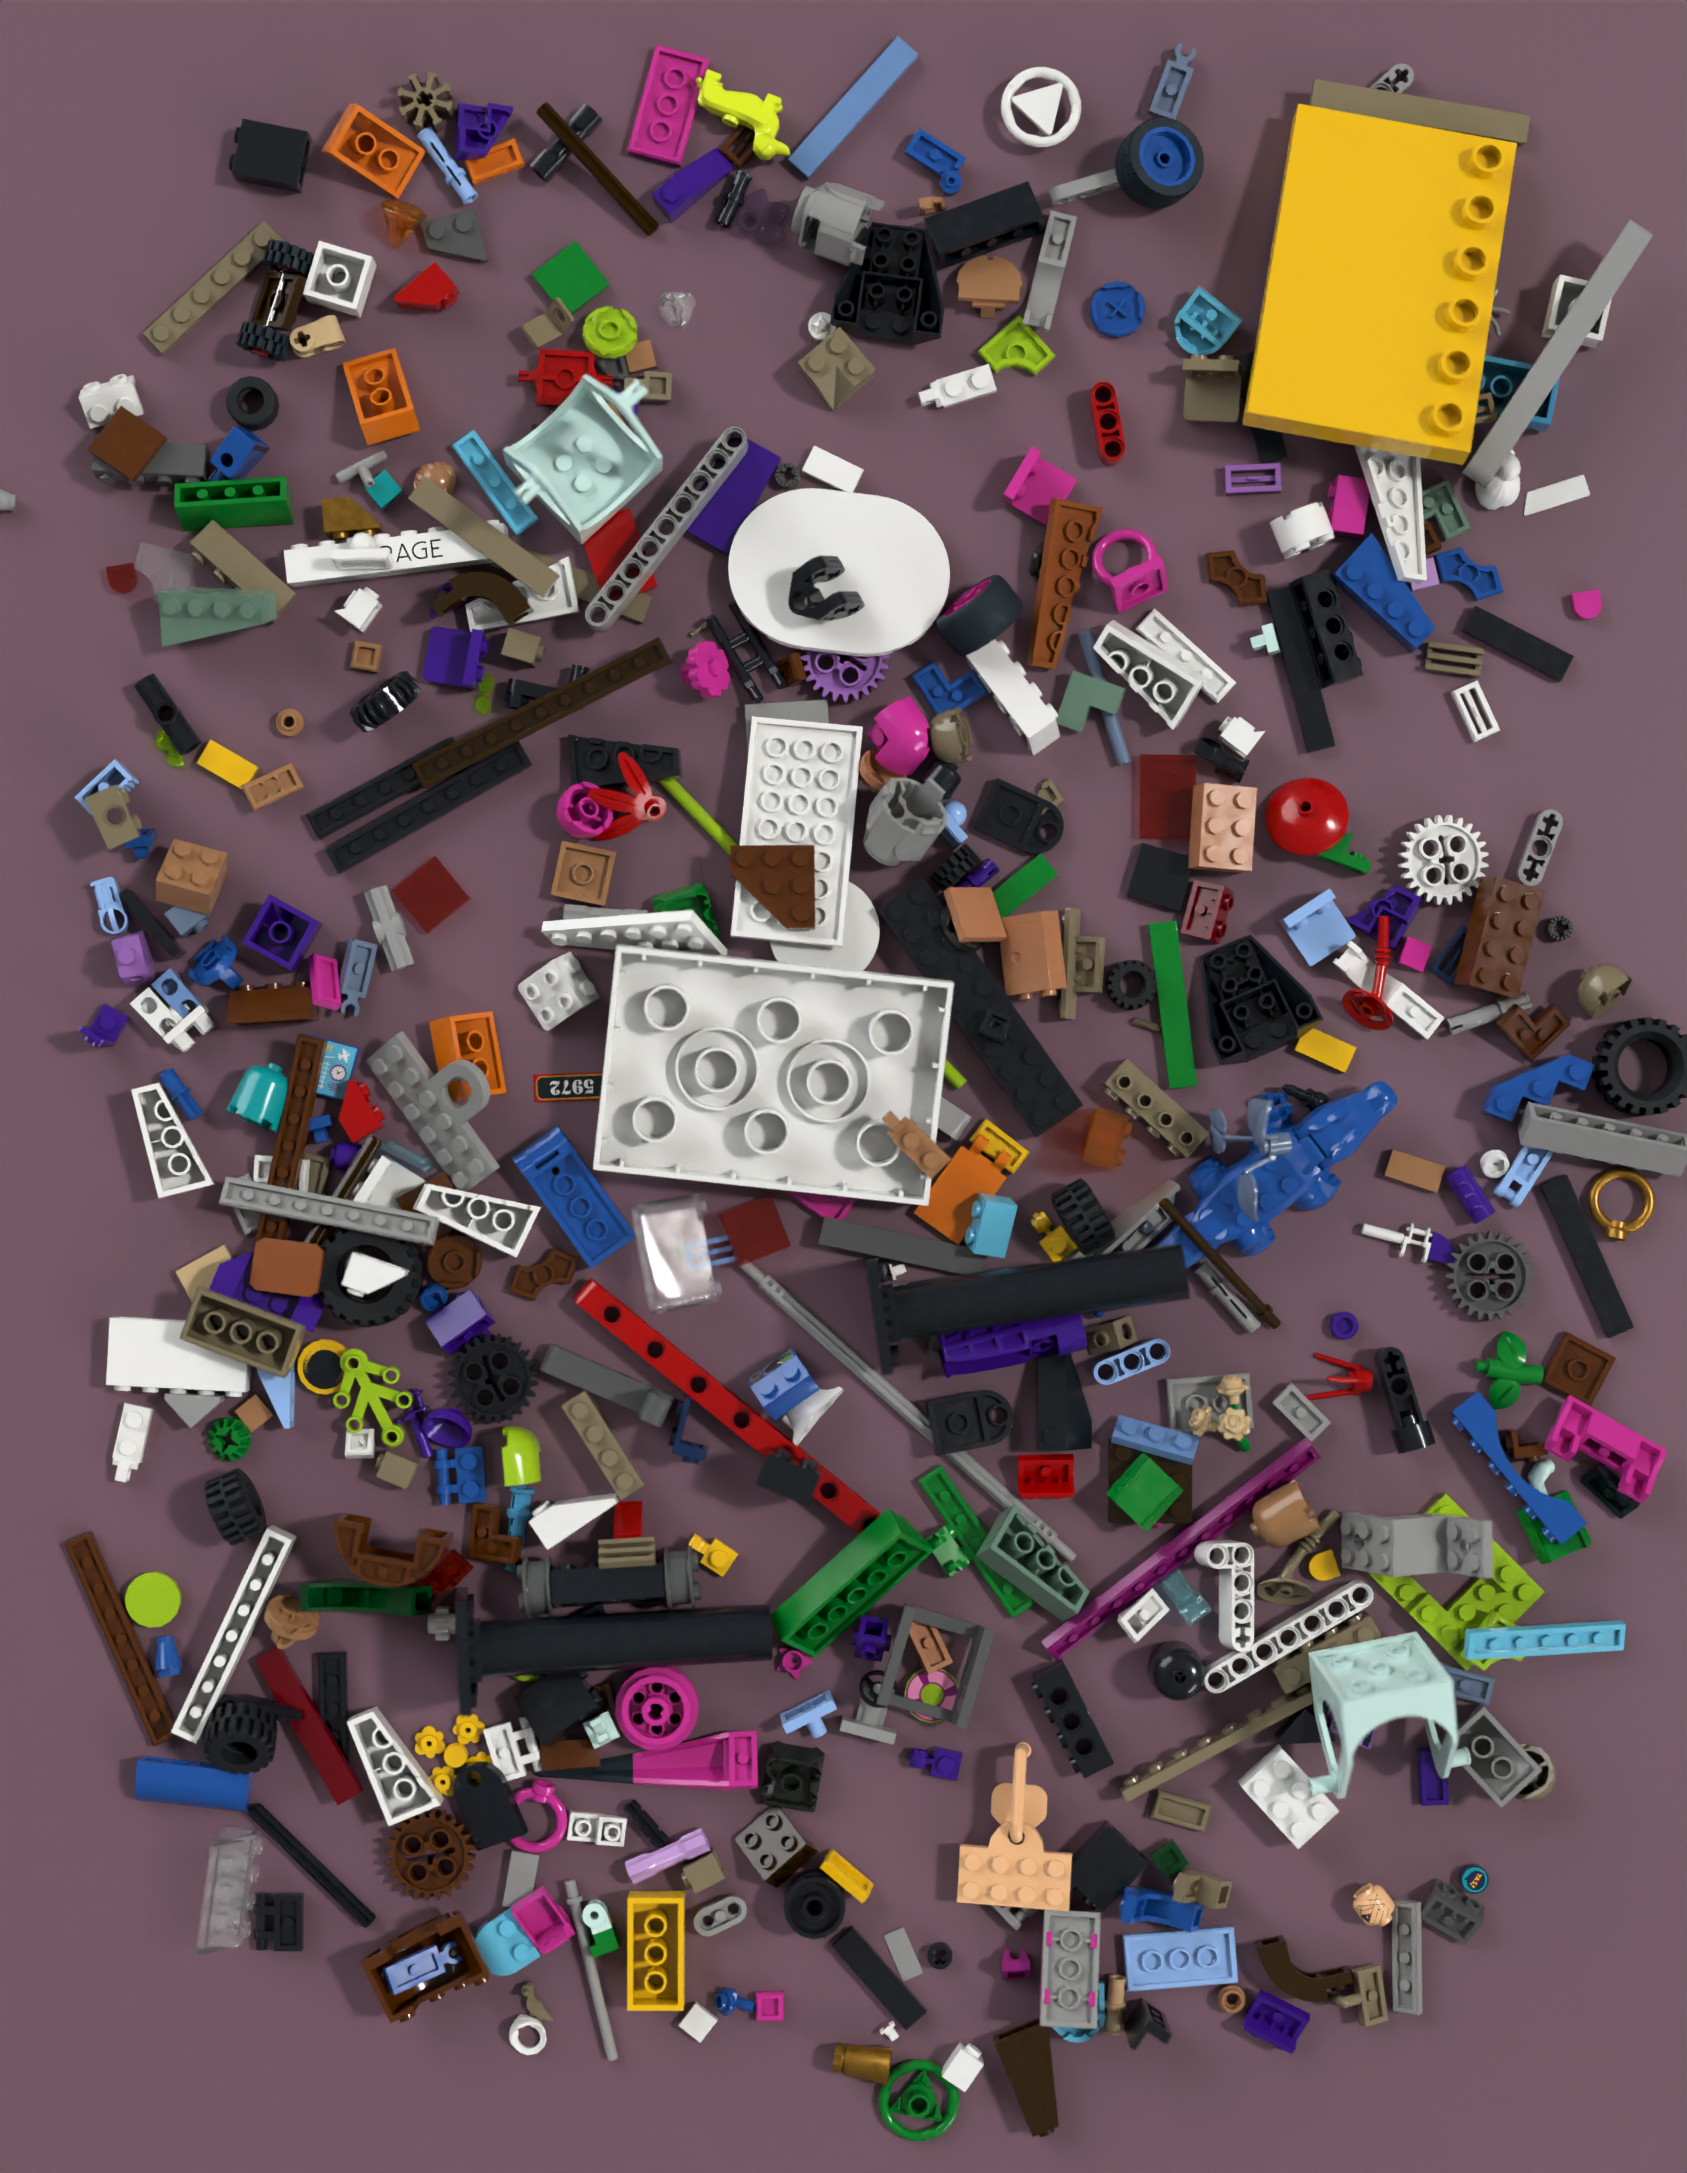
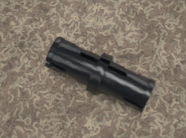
M736 170L728 192H724L722 197L724 201L714 220L719 226L731 229L739 208L744 205L745 201L743 198L753 179L748 173Z

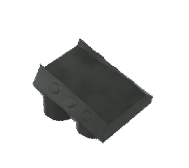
M780 1741L770 1744L760 1802L766 1805L814 1812L825 1754L818 1747L808 1748L785 1744Z

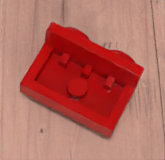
M1073 1454L1018 1455L1017 1484L1019 1498L1035 1500L1038 1498L1065 1499L1067 1497H1074Z

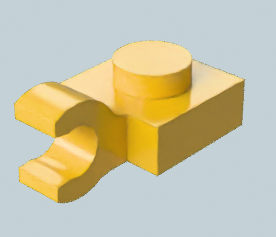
M694 1533L688 1542L689 1546L704 1554L700 1562L722 1577L738 1556L737 1551L716 1537L710 1544Z

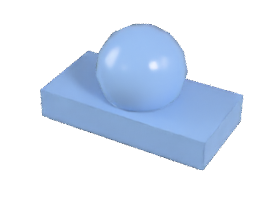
M948 801L943 805L947 814V823L941 834L953 848L957 849L968 838L959 827L966 821L967 810L959 801Z

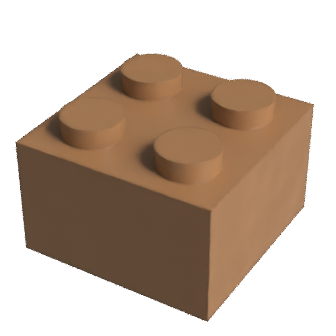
M174 838L155 880L156 901L210 915L228 874V853Z

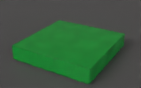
M576 240L532 273L534 279L552 302L559 297L572 315L610 286L609 282Z

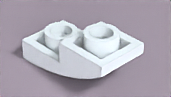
M569 1810L565 1838L571 1841L595 1842L596 1845L624 1847L627 1818Z

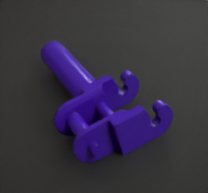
M415 1388L413 1389L414 1393L411 1394L415 1396L419 1409L413 1410L412 1405L408 1407V1416L396 1420V1423L399 1424L409 1420L423 1459L434 1454L427 1436L422 1431V1422L417 1412L421 1411L424 1414L426 1413L425 1409L429 1408V1406H424L420 1393L423 1392V1389L418 1391ZM406 1395L399 1397H402L403 1400L405 1399L406 1404L409 1403V1398Z

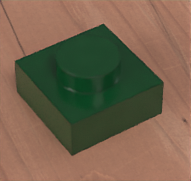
M1173 1838L1150 1853L1151 1858L1165 1879L1189 1864Z

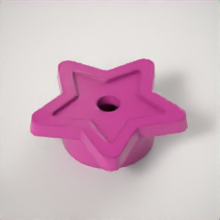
M795 1647L792 1649L779 1648L782 1660L777 1666L778 1671H788L795 1679H798L801 1669L812 1664V1661L803 1655V1651ZM792 1658L796 1659L795 1663L791 1662Z

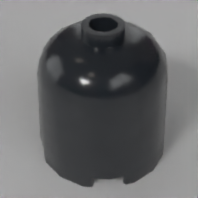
M1177 1640L1167 1641L1157 1647L1149 1657L1147 1664L1148 1677L1154 1688L1165 1698L1174 1701L1187 1700L1196 1695L1201 1689L1205 1678L1204 1665L1196 1650L1189 1644Z

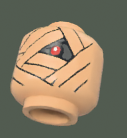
M1369 1883L1356 1891L1353 1908L1367 1926L1378 1925L1383 1927L1392 1920L1391 1914L1395 1904L1382 1886Z

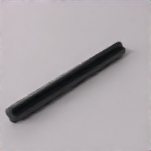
M257 1803L249 1811V1816L364 1928H367L375 1920L376 1916L261 1803Z

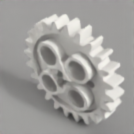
M1435 815L1434 823L1430 818H1425V827L1421 824H1415L1414 827L1417 833L1407 832L1406 834L1410 842H1401V845L1406 848V852L1398 853V856L1405 858V862L1398 864V867L1406 868V872L1400 877L1410 879L1406 888L1416 887L1415 895L1420 896L1424 893V902H1429L1433 898L1434 904L1440 905L1443 899L1446 905H1451L1452 897L1457 902L1463 901L1462 893L1466 896H1472L1470 887L1478 888L1479 883L1476 879L1485 876L1480 872V869L1489 866V864L1482 862V858L1488 856L1489 853L1481 852L1480 848L1486 842H1477L1476 839L1480 835L1479 831L1470 833L1473 824L1468 823L1462 827L1463 818H1457L1454 823L1452 815H1446L1444 822L1441 815ZM1440 835H1441L1442 838H1443V840H1442L1441 843H1440V841H1439V839H1438V837H1439ZM1453 837L1458 838L1460 842V847L1456 852L1450 847V841ZM1426 841H1430L1433 845V851L1429 856L1423 851V845ZM1447 856V862L1439 863V858ZM1458 864L1463 868V875L1460 879H1456L1453 874V870ZM1430 868L1434 869L1437 874L1433 883H1430L1426 878V873ZM1445 876L1448 879V883L1446 885L1444 884Z

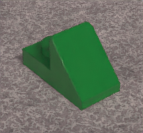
M1353 832L1342 837L1328 851L1313 855V857L1362 875L1368 874L1372 862L1366 861L1367 856L1355 851H1351L1350 854L1346 853Z

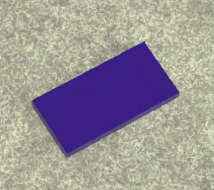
M733 438L729 441L728 445L734 448L741 445L742 440L740 438ZM747 439L748 451L686 530V533L726 555L730 552L739 527L753 511L781 461V457ZM716 460L712 468L721 469L725 465V461ZM704 481L699 491L705 490L708 483Z

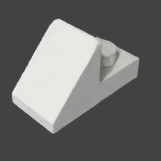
M1151 1588L1131 1607L1118 1613L1117 1622L1131 1640L1137 1643L1170 1609L1155 1590Z

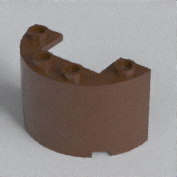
M344 1513L335 1520L334 1524L336 1547L349 1569L362 1580L383 1587L404 1586L426 1575L446 1554L454 1535L451 1532L426 1528L425 1535H418L415 1554L367 1545L372 1521L371 1517Z
M455 1910L453 1917L447 1912L405 1931L391 1939L382 1951L380 1948H377L360 1962L390 2023L398 2019L400 2023L411 2019L416 2015L415 2011L420 2003L428 1999L430 2003L435 2002L445 1996V1991L453 1987L457 1991L472 1983L475 1986H479L490 1979L491 1970L461 1910ZM446 1942H456L457 1946L449 1950V1957L460 1955L462 1958L460 1962L456 1964L445 1963L443 1964L445 1973L396 1995L391 1993L382 1967L433 1944L440 1951Z

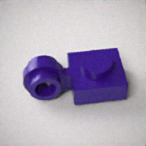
M935 1746L933 1757L928 1756L929 1751L919 1748H912V1753L908 1754L907 1759L910 1760V1766L925 1769L926 1764H931L930 1776L957 1781L963 1755L961 1751Z

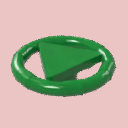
M910 2060L899 2064L890 2071L888 2086L881 2084L878 2096L879 2111L887 2127L897 2136L910 2141H928L943 2134L955 2120L960 2102L959 2092L955 2085L942 2077L941 2072L943 2068L940 2065L927 2060ZM921 2070L889 2109L888 2102L893 2083L901 2075ZM927 2071L933 2073L947 2088L949 2100L944 2118H942ZM891 2113L940 2123L922 2131L910 2130L893 2118Z

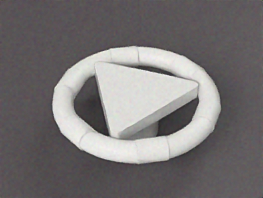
M1034 67L1022 71L1007 84L1001 100V115L1004 125L1018 141L1037 148L1050 147L1066 140L1075 130L1081 116V99L1078 89L1065 74L1048 67ZM1041 77L1058 82L1057 84L1013 97L1014 93L1030 79ZM1064 87L1071 104V114L1068 122L1057 133L1052 135ZM1011 102L1047 137L1027 134L1022 131L1015 123Z

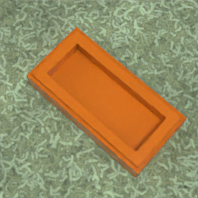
M515 138L492 146L485 158L464 160L474 186L525 167Z

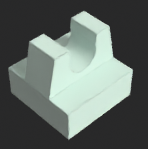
M1273 623L1261 626L1263 634L1250 638L1254 651L1267 648L1270 655L1281 652Z
M609 1711L583 1723L594 1749L621 1737Z

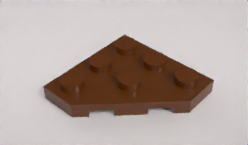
M730 845L731 876L750 892L787 930H815L814 845Z

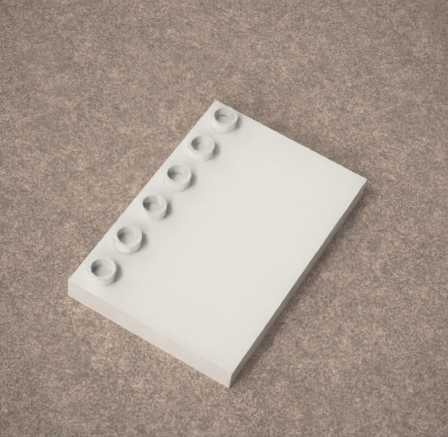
M617 944L593 1170L928 1206L931 1178L891 1140V1137L887 1134L891 1128L882 1118L889 1111L899 1120L906 1116L909 1120L912 1119L936 1143L954 982L951 980Z

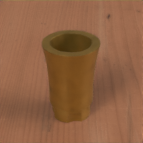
M837 2044L834 2054L833 2071L888 2086L893 2046L876 2047L854 2044L846 2046Z

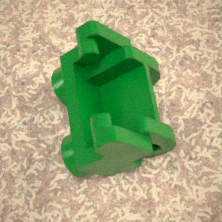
M945 1524L924 1538L934 1549L932 1554L941 1566L944 1579L961 1571L972 1561V1556L964 1547L959 1548L955 1542L956 1533L948 1524Z

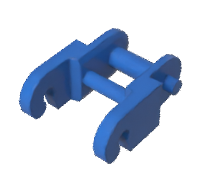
M1270 1092L1260 1096L1262 1100L1272 1101V1110L1269 1111L1267 1124L1279 1121L1281 1117L1293 1112L1292 1105L1286 1103L1288 1095L1285 1092L1274 1095Z

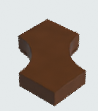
M1234 550L1206 553L1209 582H1217L1227 586L1235 594L1239 606L1267 604L1265 575L1254 574L1243 568L1238 562Z
M553 1248L548 1258L538 1265H518L509 1292L535 1301L540 1291L550 1284L558 1282L571 1284L580 1257Z

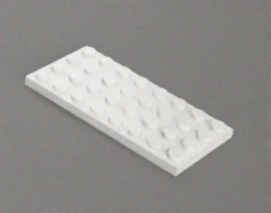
M752 716L740 845H814L815 930H787L750 892L736 881L731 937L842 948L863 727Z

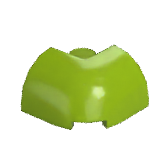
M506 1425L502 1430L503 1436H506L507 1444L502 1447L505 1486L541 1481L539 1460L541 1447L539 1440L532 1431L523 1426Z

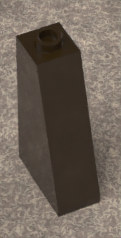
M1038 2017L993 2037L1032 2136L1039 2135L1040 2137H1045L1055 2131L1054 2128L1059 2127L1049 2028L1048 2026H1040Z

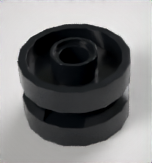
M823 1870L803 1871L795 1876L787 1886L784 1898V1912L791 1929L802 1937L818 1939L825 1938L835 1932L843 1922L845 1914L844 1889ZM818 1900L820 1904L818 1906H812L810 1904V1901Z

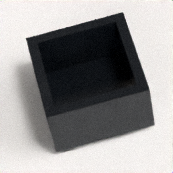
M777 1446L776 1450L770 1448L757 1478L756 1485L808 1507L821 1477L822 1470L818 1468L819 1463L803 1457L802 1461L793 1458V1452Z

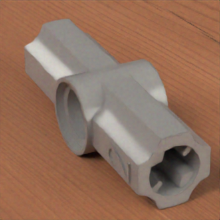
M388 886L377 887L365 892V899L374 920L372 925L380 945H383L391 971L394 972L414 965V958L405 937L407 936L406 928L400 913L396 911Z

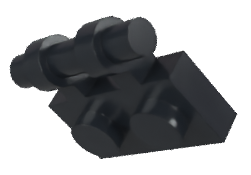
M267 1892L256 1893V1904H253V1914H256V1929L253 1930L256 1950H267V1940H274V1951H303L304 1893H276L274 1895V1904L267 1903ZM267 1915H274V1929L267 1928Z

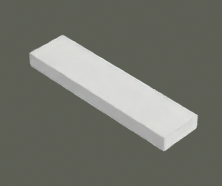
M1155 608L1135 629L1145 640L1205 676L1207 679L1201 690L1216 704L1236 684L1228 674Z

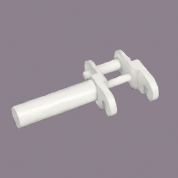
M1366 1223L1363 1224L1361 1234L1401 1244L1399 1257L1404 1256L1407 1244L1411 1243L1422 1246L1424 1248V1256L1421 1259V1263L1424 1264L1427 1261L1431 1247L1428 1239L1433 1235V1233H1430L1431 1228L1428 1227L1426 1231L1414 1228V1223H1411L1410 1227H1406V1231H1408L1407 1236L1400 1232ZM1412 1233L1424 1236L1423 1242L1412 1240Z

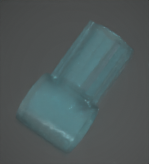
M1178 1568L1159 1582L1163 1590L1177 1605L1176 1609L1190 1627L1213 1611L1199 1591L1194 1590Z

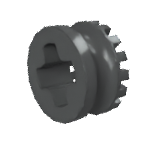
M787 462L779 465L775 471L777 484L786 490L795 488L800 482V474L797 467ZM787 469L792 470V475L795 477L794 480L791 479L788 483H785L780 474L786 473Z
M1564 916L1554 917L1546 925L1547 936L1554 941L1566 940L1573 932L1572 922ZM1556 921H1559L1560 925L1566 926V930L1562 932L1561 937H1559L1558 932L1552 931V927L1556 926Z

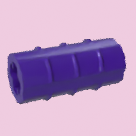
M1466 1164L1445 1176L1446 1181L1451 1187L1450 1190H1453L1473 1224L1486 1219L1495 1212L1482 1187L1479 1186Z

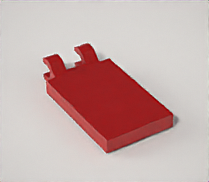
M630 508L623 511L620 509L583 543L600 590L641 539ZM632 568L627 572L626 577L634 579L639 576L640 570ZM653 574L637 595L658 588ZM615 590L610 594L609 599L617 601L622 597L623 592Z

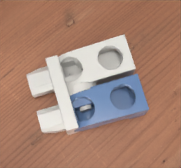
M169 968L151 984L153 987H148L130 1003L152 1028L163 1037L167 1044H174L182 1052L188 1051L196 1043L187 1033L191 1027L195 1026L202 1035H205L215 1027L212 1019L207 1014L209 1009L187 986L174 968Z

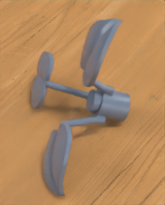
M1252 1098L1248 1103L1247 1121L1248 1127L1252 1131V1136L1228 1135L1226 1133L1227 1122L1222 1111L1218 1108L1210 1110V1141L1213 1150L1217 1154L1224 1153L1225 1140L1254 1142L1259 1147L1260 1153L1267 1156L1265 1159L1245 1168L1244 1174L1239 1175L1237 1179L1239 1206L1245 1216L1254 1222L1261 1221L1257 1215L1256 1180L1251 1172L1268 1162L1276 1161V1156L1287 1155L1292 1151V1141L1288 1132L1265 1134L1272 1101Z

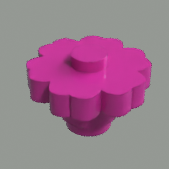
M703 641L696 643L695 648L689 650L686 663L680 668L681 679L684 684L692 686L695 690L700 689V694L703 698L719 697L722 691L728 689V683L730 682V674L727 671L729 662L724 651L717 649L715 642Z

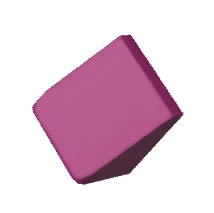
M1407 936L1404 939L1396 963L1423 972L1432 946Z

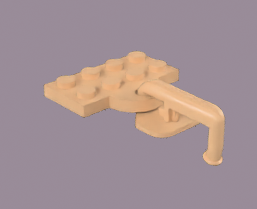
M1020 1742L1015 1747L1013 1783H1001L992 1792L991 1814L1001 1826L992 1834L989 1846L960 1845L957 1902L1069 1912L1072 1853L1044 1851L1043 1839L1035 1828L1047 1816L1048 1797L1042 1787L1026 1784L1027 1757L1031 1754V1747L1026 1742Z

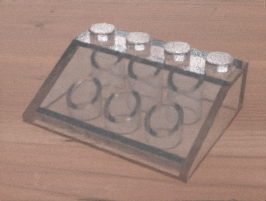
M226 1825L211 1841L196 1955H205L241 1945L245 1938H249L251 1921H247L248 1911L253 1910L255 1893H251L252 1882H257L259 1866L255 1865L256 1854L260 1855L263 1838H259L260 1829Z

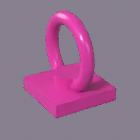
M1132 529L1116 530L1105 535L1096 544L1091 558L1092 568L1097 578L1105 585L1111 587L1113 604L1118 614L1168 591L1165 564L1160 555L1158 556L1157 549L1152 540L1144 533ZM1130 540L1137 542L1145 549L1147 555L1146 562L1132 566L1117 576L1109 574L1103 566L1104 552L1115 542Z

